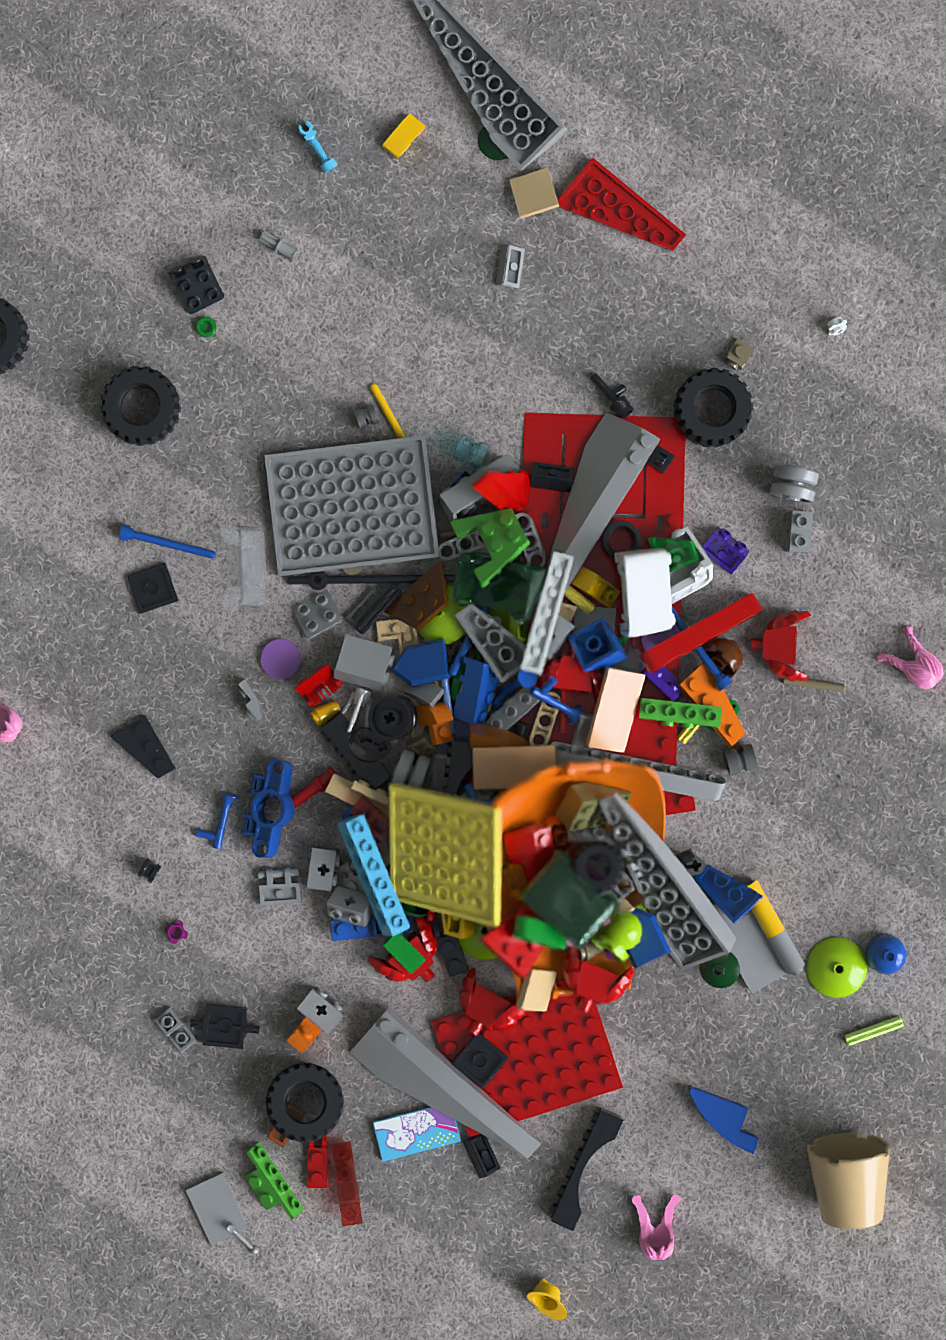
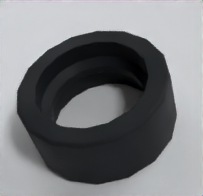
M617 521L611 523L605 529L602 535V546L610 557L615 559V552L617 551L610 546L609 537L614 530L624 528L632 534L633 544L628 551L639 549L641 536L638 529L632 523Z

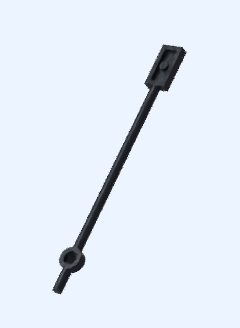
M503 567L499 574L496 573L488 581L490 582V588H531V567ZM324 571L311 572L309 576H288V585L309 584L314 590H323L328 584L415 583L423 575L328 576ZM444 574V579L447 580V583L479 582L476 574ZM317 576L321 577V583L316 584L314 581Z

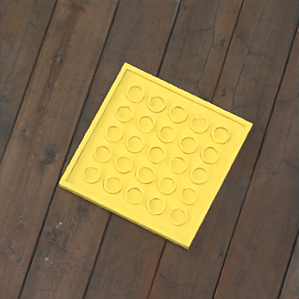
M398 783L389 785L390 880L399 902L494 927L499 925L501 808Z

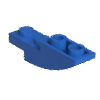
M372 915L366 927L339 919L329 920L331 941L383 936L375 915ZM405 915L410 928L404 930L401 934L414 933L412 915Z

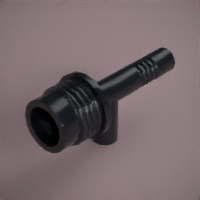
M597 373L591 376L590 379L613 403L610 407L611 411L615 412L621 419H625L632 413L634 408L630 405L626 396L623 395L618 398L627 390L623 384L612 391Z

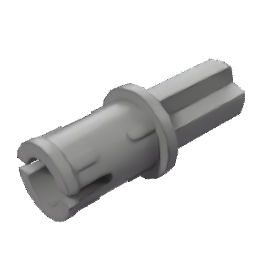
M264 230L260 235L259 240L274 249L275 253L279 252L291 261L294 260L299 252L298 249L285 243L283 238L279 239L268 231Z

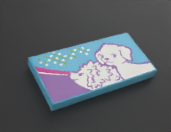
M432 1107L373 1121L382 1161L461 1142L456 1120Z

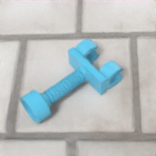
M305 121L309 131L304 132L299 125V134L304 137L305 142L309 141L316 154L320 157L319 159L322 161L320 168L325 174L338 164L334 158L330 159L326 156L320 143L315 138L317 133L315 130L312 131V124L309 121Z

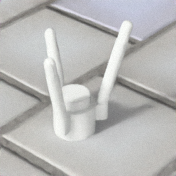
M356 687L355 692L351 693L348 702L341 711L345 715L352 702L356 704L347 732H351L360 706L365 707V705L364 726L369 728L368 716L373 698H370L372 692Z

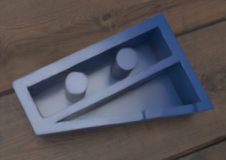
M464 657L463 663H466L464 675H460L459 681L463 682L461 693H457L453 718L470 724L483 725L487 720V711L489 705L494 700V692L500 680L489 665Z

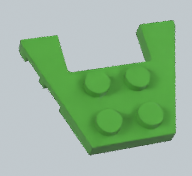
M512 508L450 522L458 539L476 530L479 531L492 557L490 562L474 570L483 588L489 584L488 581L496 573L499 574L509 561L512 562L530 544Z

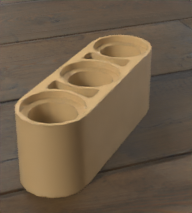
M554 692L547 693L549 695L555 696L556 699L561 702L558 694ZM543 701L540 703L529 737L531 746H536L533 743V737L537 734H541L544 737L542 745H547L557 716L558 709L548 707ZM542 715L550 717V724L548 726L540 725L539 718Z

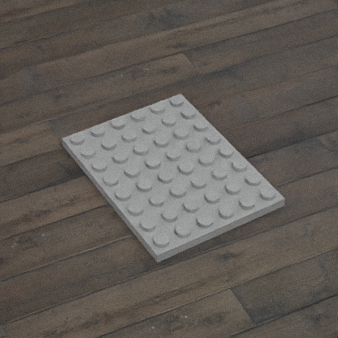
M425 435L264 455L278 576L439 557Z

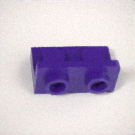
M720 527L715 529L702 546L707 556L731 575L749 553L747 546L743 542L736 541L731 537L728 530L721 529Z
M665 667L651 674L648 673L647 669L642 672L670 701L674 702L679 696L678 694L681 690L677 685L680 681Z

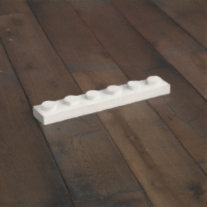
M558 552L553 553L521 670L539 675L542 674L574 556Z

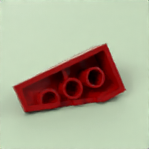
M508 470L506 474H503L501 471H487L471 485L500 510L512 508L516 515L522 513L524 507L528 505L532 476L524 470H519L517 473Z
M537 822L503 834L506 855L515 867L514 871L522 882V888L528 900L535 898L540 891L551 885L553 860L551 827Z

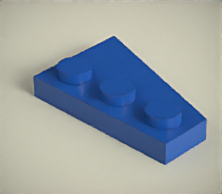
M707 865L702 873L694 877L695 881L733 924H736L765 897L711 865Z

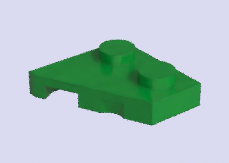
M654 536L648 538L652 549L664 548L670 553L671 564L669 565V572L701 559L693 540Z

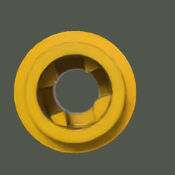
M334 700L333 702L313 708L310 716L317 727L320 725L324 726L341 709Z

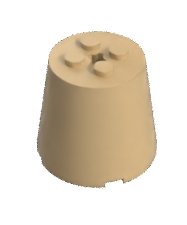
M840 1133L819 1137L813 1140V1145L808 1144L807 1154L822 1221L829 1226L842 1229L866 1228L881 1222L884 1213L888 1175L889 1143L885 1139L871 1134L866 1138L858 1137V1133Z

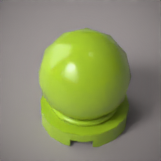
M620 910L609 915L610 923L602 925V933L596 932L591 941L601 951L604 952L607 949L614 954L611 958L623 964L629 957L626 950L632 949L640 941L642 924L633 913Z

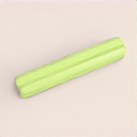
M900 1016L846 1034L845 1041L849 1046L903 1027V1021Z

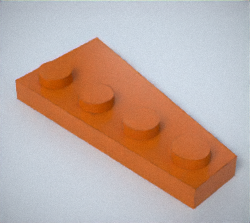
M702 662L677 686L692 704L722 707L720 727L712 728L728 747H732L746 733L724 690L718 691L715 687V678Z

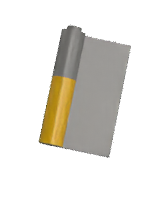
M757 879L747 883L746 886L765 897L736 924L732 923L716 903L712 904L737 938L730 952L738 959L740 975L751 994L785 974L792 973L796 975L802 972L805 965Z

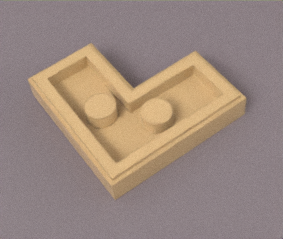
M398 619L375 621L377 640L398 639L400 655L405 647L419 644L417 629Z

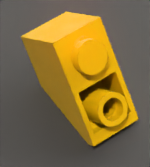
M583 566L572 582L582 592L608 608L612 606L620 593L618 589L602 577Z

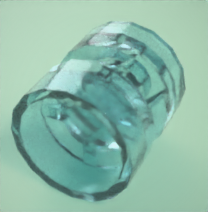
M463 434L453 458L461 462L468 461L469 466L479 469L489 449V445L481 441L475 443L474 438Z

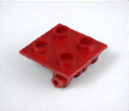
M326 664L318 667L314 674L308 678H303L294 688L311 708L313 705L317 706L323 701L317 692L326 699L321 690L324 688L330 696L331 693L326 686L334 693L341 688L343 682L334 678V670Z

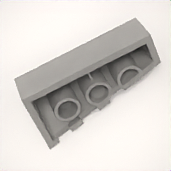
M508 453L504 456L496 457L488 466L480 467L476 470L475 474L462 478L454 487H448L442 491L440 504L449 522L462 519L465 516L472 517L475 515L473 512L480 505L485 507L491 503L471 485L487 471H501L503 474H506L508 470H512L514 473L520 470Z

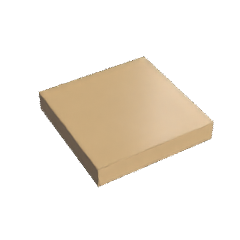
M548 167L509 180L521 219L559 207Z
M531 968L524 978L516 1008L546 1011L557 972Z

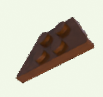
M439 561L397 597L384 612L417 630L423 628L449 605L446 593L447 580L444 579L443 569H445L444 562Z

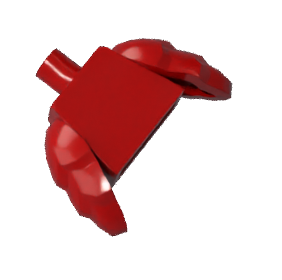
M793 610L788 613L778 614L768 623L767 630L763 631V639L751 638V650L763 651V659H766V666L779 678H785L792 682L807 681L809 678L805 673L786 665H796L797 626L791 625L811 616L809 611Z
M570 645L569 656L562 655L544 665L542 674L536 682L537 688L541 689L550 677L554 676L558 683L552 687L553 689L583 693L592 692L597 704L604 675L600 669L584 672L572 645Z
M415 916L420 938L414 931L406 939L426 960L411 974L391 953L386 956L387 961L369 956L368 963L375 969V972L395 982H403L407 979L414 981L420 976L427 983L435 976L429 967L434 963L432 957L435 956L437 951V938L432 932L431 925L423 917Z
M576 944L569 946L564 957V980L567 986L573 990L572 994L581 997L577 1009L589 1013L592 1002L599 1005L618 1000L631 985V979L635 972L632 967L628 968L618 977L617 974L585 961H579Z
M470 968L466 977L463 978L462 989L459 991L461 1008L466 1012V1017L472 1020L467 1031L477 1037L482 1027L492 1031L493 1029L505 1030L514 1026L517 1020L525 1015L526 1010L516 1008L517 1003L512 1006L509 1001L477 983L476 985L477 969Z

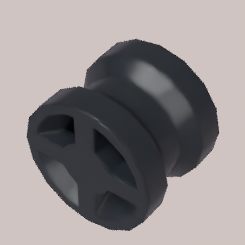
M147 858L137 876L145 877L149 883H152L161 865H155Z

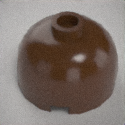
M718 638L712 640L704 647L707 655L722 672L721 674L732 678L741 667L743 657L740 646L736 641Z

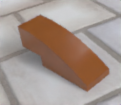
M469 724L470 748L530 746L529 741L510 731L493 726Z

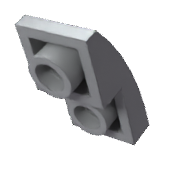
M244 679L238 684L241 687L238 691L245 699H251L245 705L248 708L246 713L252 720L256 718L259 721L263 718L260 703L254 690L247 680Z
M431 682L417 686L408 684L403 693L417 702L422 701L428 706L433 707L444 694V690Z
M169 1008L154 1020L180 1053H183L198 1040L172 1008Z

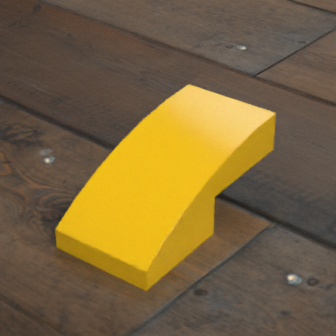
M409 113L387 138L382 147L398 159L423 131L425 125Z

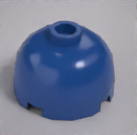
M890 934L875 936L868 943L865 952L867 963L879 974L888 975L896 973L906 962L907 954L904 944L900 939Z

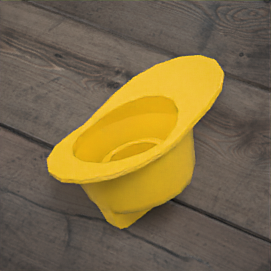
M541 1279L534 1290L527 1294V1299L533 1303L540 1313L553 1320H563L567 1317V1310L560 1302L559 1288L549 1283L546 1279Z

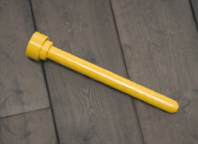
M371 384L370 390L398 439L406 438L378 386Z

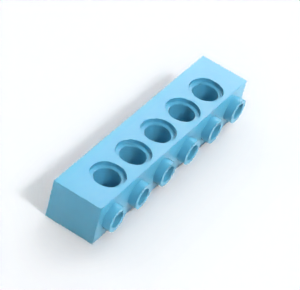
M353 815L337 823L383 936H395L410 928L364 815Z

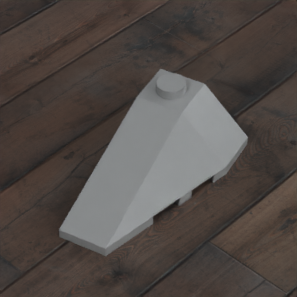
M470 604L455 615L501 683L519 672L526 652V646L522 641L474 604Z

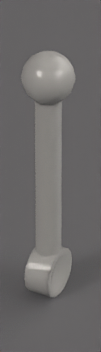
M229 1223L227 1231L233 1232L250 1249L251 1254H257L258 1248L252 1246L235 1230L234 1224Z

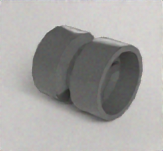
M751 743L740 746L739 750L735 748L723 750L724 760L730 776L741 773L742 769L745 771L758 769L755 752Z

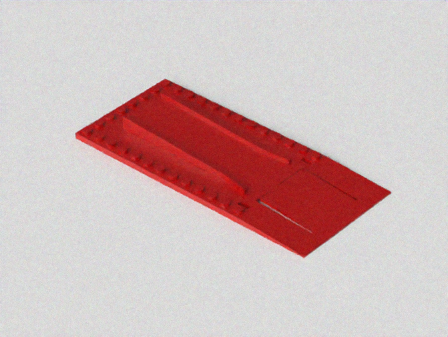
M525 412L523 470L532 476L534 462L561 466L562 434H565L564 466L574 468L573 485L585 445L604 415ZM627 416L623 420L637 425L660 438L658 445L675 457L664 474L646 462L645 519L611 518L606 528L611 523L617 521L632 523L638 529L641 536V544L638 550L652 549L648 538L653 536L671 538V534L675 530L683 529L685 436L683 431L678 429L676 425L677 420L674 417ZM643 469L615 514H642ZM530 485L528 505L524 507L522 513L529 515L533 519L547 560H549L562 520V516H560L561 491L535 488ZM564 492L563 512L570 492ZM542 513H548L547 528H542ZM657 516L663 517L662 531H657ZM522 517L521 527L525 528L528 525V519ZM619 528L611 533L609 543L615 551L625 552L631 548L633 537L628 530ZM602 533L582 566L596 573L620 591L610 607L616 608L614 633L619 639L621 636L620 623L625 622L621 616L624 614L622 579L617 570L619 563H615V559L610 557L603 549ZM529 536L527 539L530 544L527 547H532L536 541L533 536ZM522 551L520 553V567H530ZM536 555L532 560L534 566H540L543 561L540 555ZM546 567L542 570L531 568V588H519V600L526 601L527 639L537 605L535 600ZM571 582L570 586L593 603L595 607L608 608L582 592ZM563 596L562 603L576 606L568 598ZM680 599L677 602L671 604V607H673L678 613V615L681 617ZM573 617V619H572L571 622H570V623H572L573 625H574V617ZM642 635L629 637L623 646L627 658L609 668L642 673L646 669L639 658L645 652L641 642ZM568 638L552 659L559 658L562 655L569 656L571 643ZM679 659L664 667L679 680ZM606 668L600 669L603 675L605 674ZM645 677L625 751L592 749L676 766L678 723L674 722L673 726L661 725L659 720L639 718L641 698L670 701ZM521 685L520 687L516 688V694H517L524 686ZM553 688L548 691L558 694L561 702L570 707L581 705L582 712L594 714L596 701L592 692L583 693ZM541 700L519 719L530 725L527 741H529ZM558 710L547 745H551L553 742L571 744L577 722L569 724L568 716ZM542 715L539 718L540 725L548 726L550 724V717ZM541 734L533 737L534 745L543 744L544 737Z

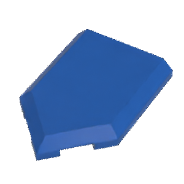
M444 638L405 647L390 671L411 686L449 679Z
M637 908L631 911V913L636 915L642 924V935L635 947L626 950L634 969L671 952L655 915Z

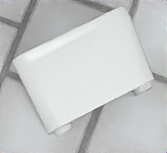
M688 527L675 530L671 534V538L693 540L701 559L669 572L671 604L704 587L713 578V563ZM618 564V565H617V570H620L621 568H620V565Z
M664 548L615 552V563H619L621 568L618 570L622 579L624 614L621 616L625 620L624 623H620V634L627 637H635L671 630L672 626L675 625V616L671 608L670 553Z

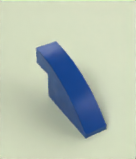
M689 1085V1093L706 1121L726 1140L754 1154L759 1138L757 1135L741 1130L748 1111L747 1106Z

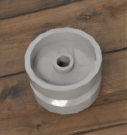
M776 465L773 476L783 482L772 483L769 494L789 501L813 503L815 491L804 486L817 485L819 474L801 468Z
M404 749L392 774V783L402 785L407 783L408 786L420 789L431 758L421 755L414 766L411 765L415 756L414 752Z

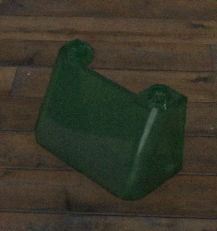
M480 551L460 553L452 595L453 602L459 603L458 606L463 608L474 604L508 612L516 622H525V620L530 619L544 583L547 568L518 560L509 561L501 569V572L499 574L496 573L488 581L489 584L483 588L474 570L492 560L490 553Z
M557 850L519 895L531 909L575 947L582 949L621 904L618 903L617 898L613 894L603 893L600 895L570 868L572 865L570 862L571 858L565 852Z

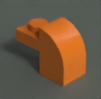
M436 702L433 707L427 704L416 706L419 725H428L432 745L453 741L450 721L454 719L446 704Z
M305 1017L286 1041L303 1053L309 1048L322 1029Z

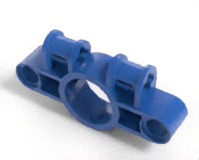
M272 760L268 764L266 776L255 773L251 774L253 780L248 794L255 795L251 803V814L244 813L245 822L240 833L254 837L252 851L258 858H272L277 854L282 827L289 824L294 815V802L289 795L293 766L287 760ZM280 765L282 766V771H281V773H279V766H280ZM269 796L278 797L282 805L280 809L281 815L276 822L267 820L264 814L265 802ZM264 845H266V847H267V850H266L265 853H264V850H263Z

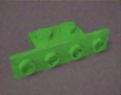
M641 698L639 718L659 720L661 725L673 726V723L676 722L681 723V727L693 728L694 725L720 727L722 707Z
M258 1142L246 1152L256 1166V1169L246 1174L244 1178L266 1210L280 1203L292 1220L304 1208L265 1149Z

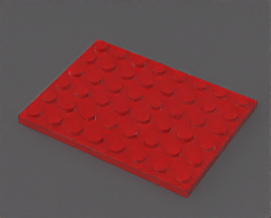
M564 979L556 981L557 988L568 987ZM517 993L503 998L509 1001L512 1006L518 1003ZM576 995L558 996L557 999L550 998L546 1011L526 1010L525 1015L508 1029H493L489 1031L482 1027L479 1033L509 1056V1059L482 1090L516 1121H521L623 1088L595 1003L592 1002L589 1013L577 1009L581 997ZM464 1011L432 1021L441 1052L450 1062L454 1061L474 1036L467 1031L472 1020L466 1017V1012ZM465 1125L469 1137L481 1134Z

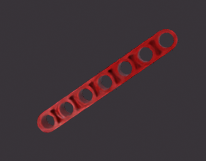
M751 593L647 650L639 658L648 673L651 674L751 619L764 609L754 593Z

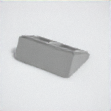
M509 244L501 245L496 278L497 286L519 289L524 248Z

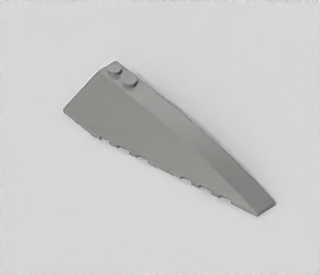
M413 0L492 141L522 171L549 149L567 129L443 0Z
M607 412L605 413L585 445L535 600L536 604L539 605L553 553L558 552L574 556L565 589L566 592L655 450L660 438L637 425Z
M616 792L601 798L599 803L608 823L614 829L613 835L615 840L618 839L621 845L620 851L622 856L626 857L628 861L627 867L638 892L644 898V906L646 909H649L651 914L655 915L671 950L669 954L680 969L684 970L730 953L737 938L676 856L649 825Z
M390 1007L350 1051L357 1060L383 1082L527 1159L541 1145L537 1138L463 1072L456 1068L452 1062Z

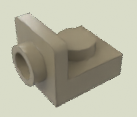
M737 338L724 358L727 361L726 364L734 370H737V368L741 370L753 353L754 348Z
M427 725L424 726L421 735L407 741L406 748L414 752V755L418 758L421 755L427 756L436 752L438 745H432Z

